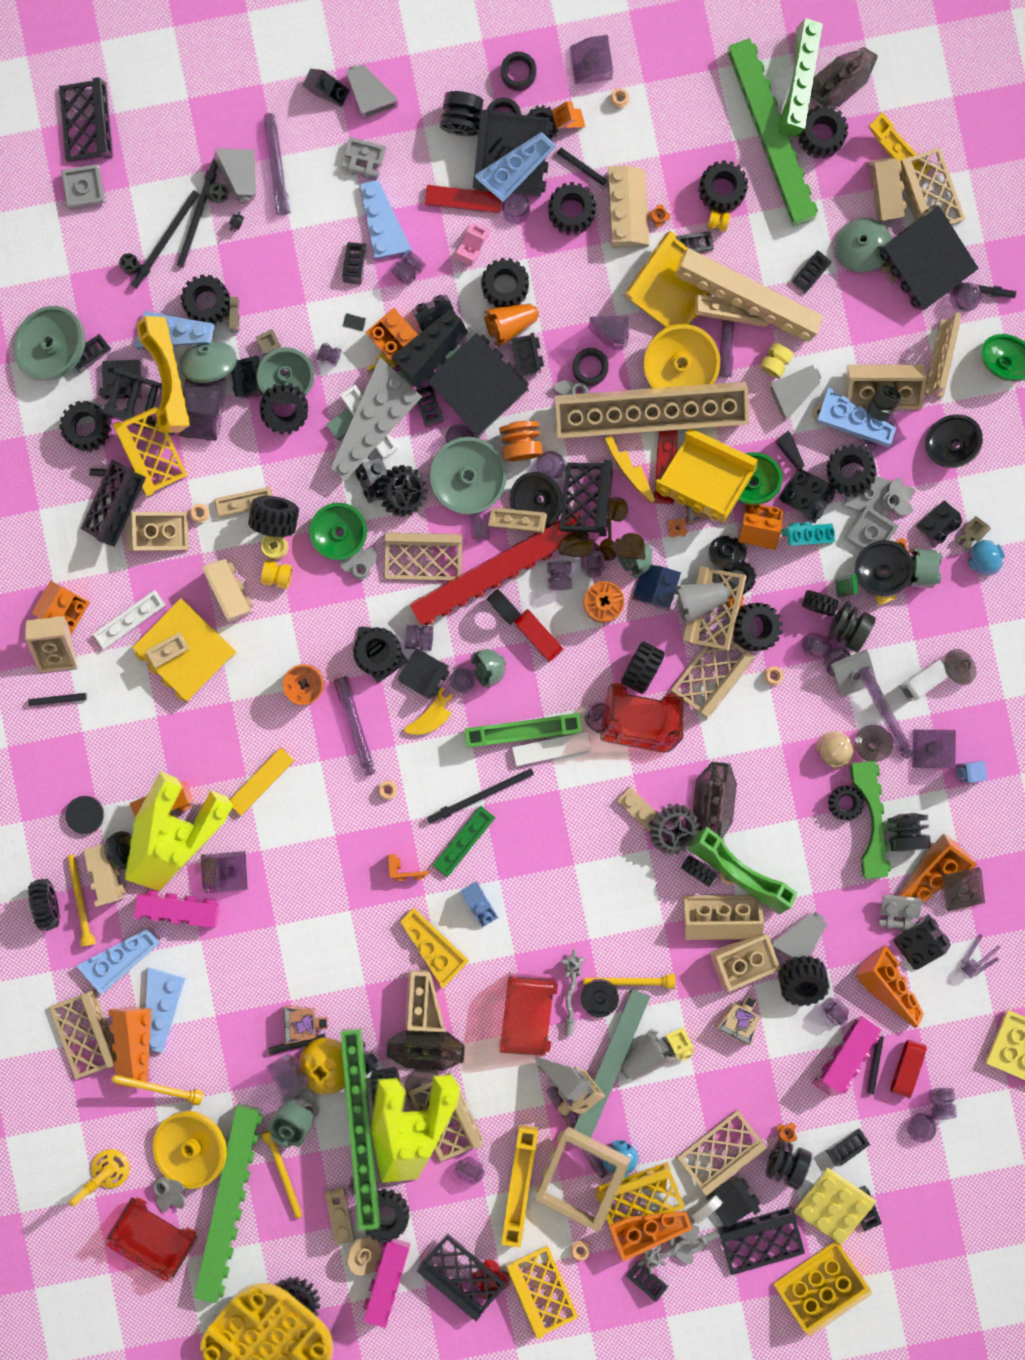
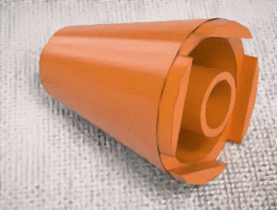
M531 303L492 308L484 311L487 314L484 317L487 331L490 337H495L496 341H494V344L497 346L507 343L537 322V317H539L537 307Z

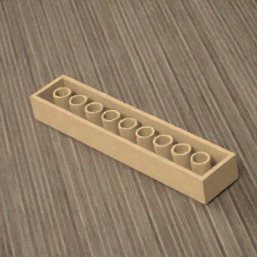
M746 382L554 396L558 439L749 424L748 386Z

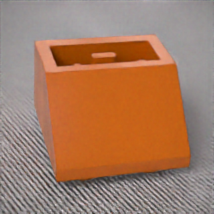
M394 307L365 332L390 362L393 360L392 355L418 335Z
M745 504L738 542L776 550L781 535L783 509L761 504Z
M50 580L31 614L39 619L65 616L70 634L72 635L90 601Z

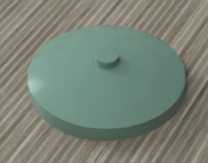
M46 306L31 313L20 325L14 339V356L20 369L30 377L40 381H52L68 374L77 365L84 352L86 337L83 324L75 314L60 306Z
M462 437L448 442L437 452L430 467V484L437 499L448 509L462 514H475L490 508L501 497L506 485L507 472L502 456L490 443L475 437Z

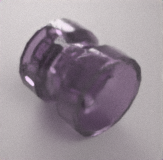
M323 342L319 349L317 360L321 362L328 361L329 365L335 367L339 361L342 349L338 347L332 349L328 343Z

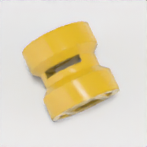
M712 209L707 228H717L721 232L726 233L730 213L725 212L721 214L717 210Z

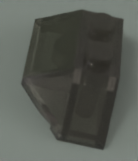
M862 47L858 51H851L838 56L814 76L810 97L822 105L840 107L867 83L878 55Z
M710 762L709 766L696 779L693 802V815L697 816L696 822L700 825L697 827L699 831L707 827L722 839L733 823L737 782L730 763Z
M406 1029L387 1040L386 1057L405 1068L447 1070L458 1063H464L465 1045L448 1031H413Z

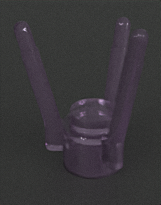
M979 934L966 957L961 961L963 965L960 968L970 978L976 977L980 972L999 960L996 957L981 966L1001 948L1000 945L991 950L980 961L976 962L973 958L969 961L982 938V934Z

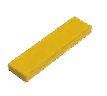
M280 747L230 799V802L233 804L232 808L242 816L295 760Z

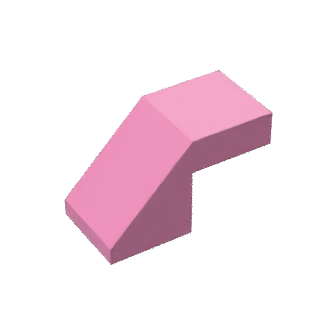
M472 223L466 231L463 243L457 250L454 259L472 266L481 251L489 230Z

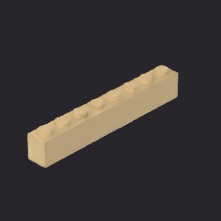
M690 248L682 255L675 272V276L681 280L689 282L699 289L705 290L715 297L723 299L733 306L739 307L749 314L757 316L767 323L799 337L801 340L810 342L818 334L823 315Z

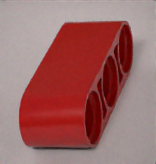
M526 609L514 621L516 626L548 662H551L564 650L529 609Z
M909 1039L906 1040L891 1083L890 1093L908 1099L911 1098L925 1058L926 1045Z

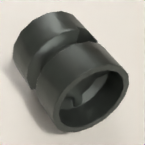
M883 384L880 385L874 395L875 397L869 403L867 411L875 419L887 421L902 396L894 387Z

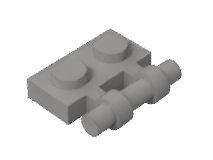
M349 137L344 156L351 158L350 163L342 162L341 169L348 171L350 174L357 173L364 175L365 178L370 179L372 177L378 179L380 171L373 170L374 165L382 166L386 146ZM357 161L366 162L367 167L357 166Z
M883 894L880 914L886 915L887 918L886 920L879 919L878 926L886 927L888 930L898 928L903 929V931L916 926L918 923L911 922V918L919 919L922 899ZM894 916L904 917V921H895Z

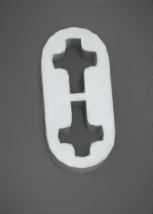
M714 1195L701 1205L691 1217L697 1224L713 1213L722 1204V1201Z

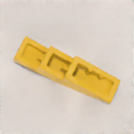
M613 436L606 437L604 442L623 476L650 504L654 503V496L641 465L633 468L627 450L619 453Z

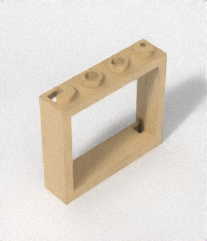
M568 1127L564 1133L560 1132L557 1138L558 1147L557 1149L554 1148L549 1159L552 1161L543 1172V1176H545L543 1182L540 1181L536 1188L538 1195L535 1200L599 1232L606 1220L631 1158ZM567 1142L617 1166L596 1218L547 1193Z

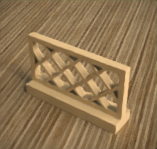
M940 147L900 161L902 172L899 173L900 180L903 181L904 191L915 221L927 213L926 209L929 208L925 202L927 196L935 199L934 205H938V202H941L947 206L944 214L951 225L965 220ZM935 153L938 158L936 166L928 162L930 155ZM917 160L923 163L920 172L913 168L912 161ZM926 166L934 169L931 178L923 174ZM937 172L944 175L943 184L934 180ZM920 178L929 181L926 190L920 187ZM932 183L941 188L938 196L929 192ZM944 190L948 191L951 195L949 202L941 198ZM950 208L956 210L958 218L952 219L947 216Z
M956 312L949 320H940L925 388V394L944 397L962 313Z
M386 532L385 579L452 580L462 574L463 534ZM390 544L398 545L403 550L396 558L389 552ZM411 545H417L422 550L415 558L407 552ZM420 545L428 546L425 549H423ZM430 546H436L441 551L434 559L426 552ZM449 546H458V554L451 559L445 550ZM404 552L412 559L405 568L397 560ZM423 553L431 560L424 568L416 561ZM442 553L450 560L443 569L435 561ZM457 558H458V565L454 562V560L457 559ZM393 562H396L403 569L397 575L389 574V566ZM413 562L421 569L417 575H411L406 570ZM432 563L441 570L435 576H430L425 570ZM453 563L458 568V576H449L444 570Z
M700 566L696 584L713 583L714 575H721L723 579L721 583L728 586L730 596L734 597L735 602L730 608L727 607L726 603L722 604L725 611L718 616L714 609L711 610L714 619L708 623L704 620L705 614L687 623L683 641L694 645L729 651L747 576ZM734 578H740L739 585L732 589L729 582ZM728 614L730 623L724 627L720 619ZM717 622L721 630L713 635L709 627ZM707 630L710 637L705 641H699L700 633ZM724 633L726 637L725 644L719 645L715 638Z
M723 633L718 636L721 637L723 640H726V637ZM732 640L730 645L733 647H730L729 651L738 650L741 652L742 656L738 660L730 661L729 651L715 648L708 650L710 647L705 646L671 689L673 693L707 719L755 660L751 653L745 651ZM727 651L728 661L716 663L715 652ZM713 653L714 663L703 664L702 657L704 654ZM728 664L729 672L727 675L718 676L717 666ZM715 666L716 676L705 678L703 667ZM695 668H701L702 678L691 680L690 672ZM716 679V689L706 691L705 681ZM703 681L704 692L693 693L692 682ZM683 683H690L691 693L682 694L677 689ZM705 694V703L700 708L694 703L693 696Z
M95 990L49 1007L75 1079L114 1066V1061L116 1060V1053L112 1050L114 1041ZM80 999L84 1006L82 1012L73 1009L75 1001ZM63 1007L68 1010L65 1018L58 1016L56 1008ZM71 1012L80 1016L77 1024L68 1021ZM83 1018L90 1022L88 1030L80 1027ZM66 1024L74 1028L71 1037L64 1032ZM77 1030L86 1034L83 1043L74 1039ZM89 1036L96 1038L97 1045L95 1048L86 1044ZM72 1042L81 1046L78 1055L71 1051ZM84 1048L93 1052L90 1061L81 1057ZM96 1054L103 1057L104 1065L99 1066L93 1063ZM79 1060L88 1064L85 1072L79 1073L77 1067Z
M449 1072V1073L444 1074V1076H445V1075H452V1076H453L452 1072ZM433 1081L408 1092L416 1111L428 1109L429 1105L427 1103L431 1095ZM461 1091L459 1092L458 1103L454 1110L456 1115L452 1114L451 1118L458 1120L461 1126L459 1130L449 1127L451 1118L449 1119L442 1138L440 1137L439 1139L440 1143H437L435 1147L440 1161L473 1148H480L484 1141ZM419 1092L427 1094L426 1102L418 1101L415 1094ZM446 1130L457 1134L455 1142L444 1139ZM459 1135L466 1137L470 1144L466 1146L457 1144ZM442 1142L453 1146L451 1152L443 1155L440 1149Z
M737 1110L677 1158L707 1196L764 1151L767 1146ZM736 1116L742 1121L741 1130L730 1129L731 1120ZM728 1123V1128H722ZM744 1125L749 1131H744ZM719 1129L727 1130L726 1142L715 1141V1134ZM730 1131L741 1132L740 1144L728 1142ZM743 1133L752 1134L756 1141L751 1145L742 1144ZM713 1135V1140H707L710 1136ZM704 1141L712 1142L711 1154L700 1153V1145ZM714 1143L726 1144L725 1156L713 1154ZM728 1145L740 1146L739 1155L736 1157L727 1156ZM698 1147V1152H693ZM742 1147H747L744 1151L741 1152ZM688 1154H697L696 1166L688 1165L683 1158ZM699 1155L711 1156L710 1168L698 1166ZM713 1157L724 1158V1166L721 1169L712 1168ZM726 1159H732L726 1164ZM691 1168H696L695 1174L691 1170ZM698 1169L709 1170V1178L703 1183L697 1177ZM711 1171H717L711 1176Z

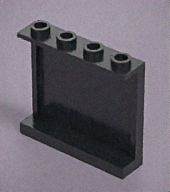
M481 109L473 188L489 190L475 178V174L497 161L488 151L499 137L516 149L541 132L546 137H548V134H552L553 122H550V118ZM503 145L496 154L498 155L505 146ZM544 159L512 193L541 196V192L545 193L546 181H543V175L548 173L549 162Z
M939 205L930 206L926 209L927 213L885 245L878 246L880 257L889 264L891 274L898 278L900 288L909 295L911 305L918 310L927 309L979 269Z
M476 333L438 368L427 381L466 424L481 437L486 429L530 390L527 387L529 383L522 376L520 378L517 377L514 373L516 369L510 362L504 363L501 359L503 355L498 349H491L488 345L491 342L485 335L479 336Z

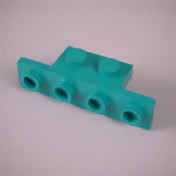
M811 522L788 524V527L781 529L782 537L787 536L788 546L835 542L833 524L811 525Z

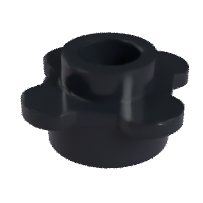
M240 211L236 215L233 214L229 221L231 231L233 228L239 230L242 225L244 216L240 215Z

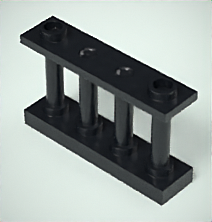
M116 365L115 368H108L107 372L114 374L115 378L108 403L98 406L96 413L120 421L128 420L136 416L133 410L140 384L151 386L145 411L154 408L158 389L162 390V383L126 372L127 368ZM124 377L133 380L126 409L121 411L117 409L116 401L122 378ZM151 415L147 416L145 421L146 424L155 426L156 422L152 421L153 417ZM132 423V425L140 427V424ZM145 426L143 427V428H145V429H148V430L153 431V429H151V428H148V427H145ZM168 433V434H169V436H174L175 433Z

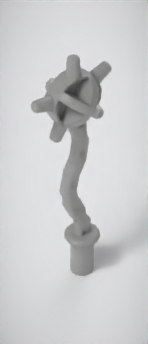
M573 949L571 956L561 960L567 971L565 977L568 978L569 975L571 977L570 988L565 998L568 1018L565 1019V1035L573 1036L574 1022H576L573 1019L574 1014L571 1005L572 993L576 986V974L581 976L580 969L582 962L585 960V957L579 958L576 956L575 949Z
M715 1230L706 1235L701 1234V1238L698 1240H681L666 1253H659L661 1246H658L655 1250L645 1251L642 1257L643 1260L638 1262V1266L646 1265L649 1267V1273L653 1274L654 1268L659 1264L666 1265V1262L661 1259L672 1256L684 1245H700L702 1243L707 1245L708 1242L719 1238L718 1232Z

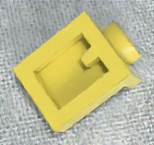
M683 1027L666 1035V1039L675 1054L676 1061H685L694 1054V1047Z

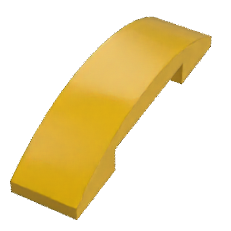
M883 112L868 126L878 143L891 158H896L899 162L902 159L918 155L893 128L895 125ZM917 160L912 161L913 168L920 172L923 163ZM926 166L923 174L926 175L931 168Z

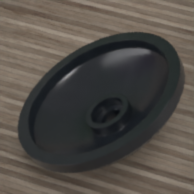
M961 414L949 415L938 420L929 429L925 439V448L928 456L935 464L944 468H958L970 463L979 454L983 445V433L979 424L971 417Z
M529 472L520 476L514 482L510 491V506L513 510L546 513V528L554 524L561 515L563 495L559 485L552 477L542 472ZM540 496H543L544 501L540 500Z
M888 540L875 541L863 548L856 559L855 574L857 581L865 591L872 595L880 597L896 595L903 591L910 583L913 576V561L909 552L902 545ZM884 569L887 570L888 573L882 575L880 571Z

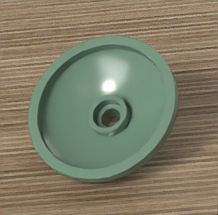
M870 218L855 219L845 224L838 232L835 239V254L839 262L850 271L857 273L872 272L886 263L879 255L880 250L878 246L885 245L892 237L889 230L877 220ZM862 238L867 239L866 242H861L860 240Z
M211 341L210 344L195 345L187 350L180 360V370L182 375L190 381L198 383L212 382L225 377L234 369L237 363V356L235 350L230 345L219 341Z
M280 347L271 350L261 359L257 368V382L264 394L266 389L273 387V384L277 383L278 386L281 382H285V385L292 383L293 387L298 386L300 391L304 392L306 396L314 382V369L310 359L300 350L292 347ZM286 369L287 373L281 374V370ZM284 399L277 401V403L282 404L292 403L291 401Z

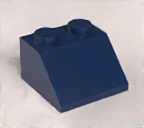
M651 564L650 568L639 576L632 599L668 611L674 598V587L678 585L681 572Z

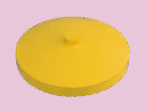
M690 324L668 326L656 333L646 347L643 358L645 376L652 388L714 384L720 370L719 350L711 336L697 326Z
M194 1111L174 1113L158 1126L153 1138V1155L159 1170L169 1180L179 1181L184 1188L197 1189L208 1185L220 1175L225 1166L227 1157L225 1139L218 1126L201 1113Z

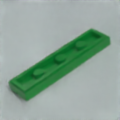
M480 806L433 866L448 878L496 817Z

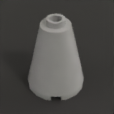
M723 583L677 585L674 587L675 595L679 594L676 601L681 617L685 620L684 623H689L728 601L727 597H730L729 588L724 586Z
M650 1029L623 1062V1069L621 1071L627 1079L635 1080L676 1060V1058L672 1057L675 1054L664 1037L660 1039L657 1036L659 1033L657 1030Z

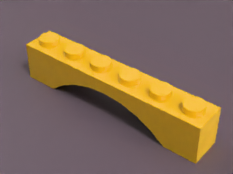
M145 316L136 323L140 343L154 359L161 377L162 399L156 413L159 431L180 433L190 425L185 407V399L182 394L181 381L178 376L177 363L173 354V345L169 336V327L165 317Z
M519 1124L501 1245L521 1248L529 1185L538 1137V1127Z

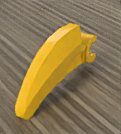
M441 688L438 697L421 717L407 725L404 731L412 735H423L440 728L452 715L451 712L446 710L445 705L453 699L454 695L450 694L447 698H444L443 692L446 689Z

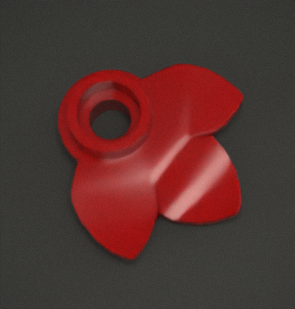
M485 1260L484 1264L507 1283L503 1289L505 1290L510 1282L508 1274L501 1271L497 1262ZM484 1271L474 1272L473 1277H484ZM495 1280L487 1281L488 1290H496L500 1286ZM484 1281L474 1282L478 1287H481L479 1291L485 1290ZM486 1294L478 1295L480 1298L486 1299Z

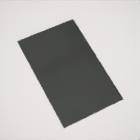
M346 313L343 326L363 331L366 318Z

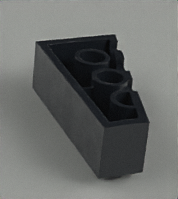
M450 309L391 357L398 369L420 391L424 387L423 383L426 379H430L434 375L436 367L444 363L446 355L458 346L468 334V331L461 318Z

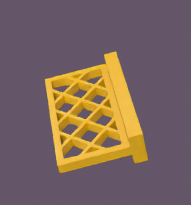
M157 407L121 423L118 421L112 424L133 470L146 477L142 490L147 497L154 494L153 491L187 476L169 434L162 432L165 435L162 443L154 441L153 438L156 430L159 431L158 422L156 421L155 426L145 423L147 416L154 413L156 415ZM132 423L140 424L137 434L129 432L127 426ZM144 426L153 429L149 439L140 436ZM138 439L148 442L145 451L137 449ZM151 443L161 446L157 456L148 453ZM164 448L172 451L170 460L161 457ZM146 456L156 459L152 468L144 465ZM159 460L168 463L165 473L156 470ZM172 464L180 468L181 473L175 476L168 474ZM154 472L163 475L161 482L155 485L151 480Z
M665 1162L623 1178L614 1199L618 1202L614 1209L610 1208L609 1210L612 1215L608 1213L606 1218L609 1225L614 1223L612 1219L615 1214L623 1218L632 1217L629 1215L633 1208L642 1211L641 1216L645 1215V1213L647 1215L675 1212L685 1208L672 1176L669 1163ZM669 1179L671 1183L669 1189L660 1187V1181ZM611 1182L596 1186L595 1196L600 1204H602ZM649 1186L654 1188L651 1196L641 1193L642 1187ZM656 1190L666 1194L663 1202L653 1198ZM628 1192L635 1194L633 1202L622 1199L624 1194ZM669 1195L677 1198L679 1204L673 1206L666 1204ZM638 1196L648 1200L645 1208L635 1204ZM620 1202L630 1206L627 1214L617 1210ZM653 1202L660 1205L659 1211L652 1212L648 1210L650 1203Z
M548 1245L513 1262L509 1261L504 1264L534 1336L537 1339L578 1318ZM546 1251L548 1256L546 1265L537 1263L538 1255ZM525 1261L532 1263L528 1274L521 1272L518 1264ZM535 1265L544 1268L541 1279L531 1275ZM547 1269L555 1272L556 1277L553 1283L544 1280ZM530 1278L539 1281L536 1292L529 1290L527 1287ZM542 1283L552 1286L548 1297L539 1294ZM555 1288L563 1291L561 1302L551 1298ZM537 1296L547 1299L543 1310L535 1306ZM550 1301L560 1304L556 1315L547 1312ZM562 1306L570 1308L572 1315L567 1318L560 1317L559 1314ZM545 1314L555 1317L552 1325L545 1328L543 1324Z

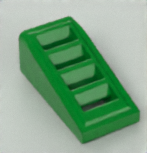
M856 574L839 577L835 580L837 597L853 596L858 593Z

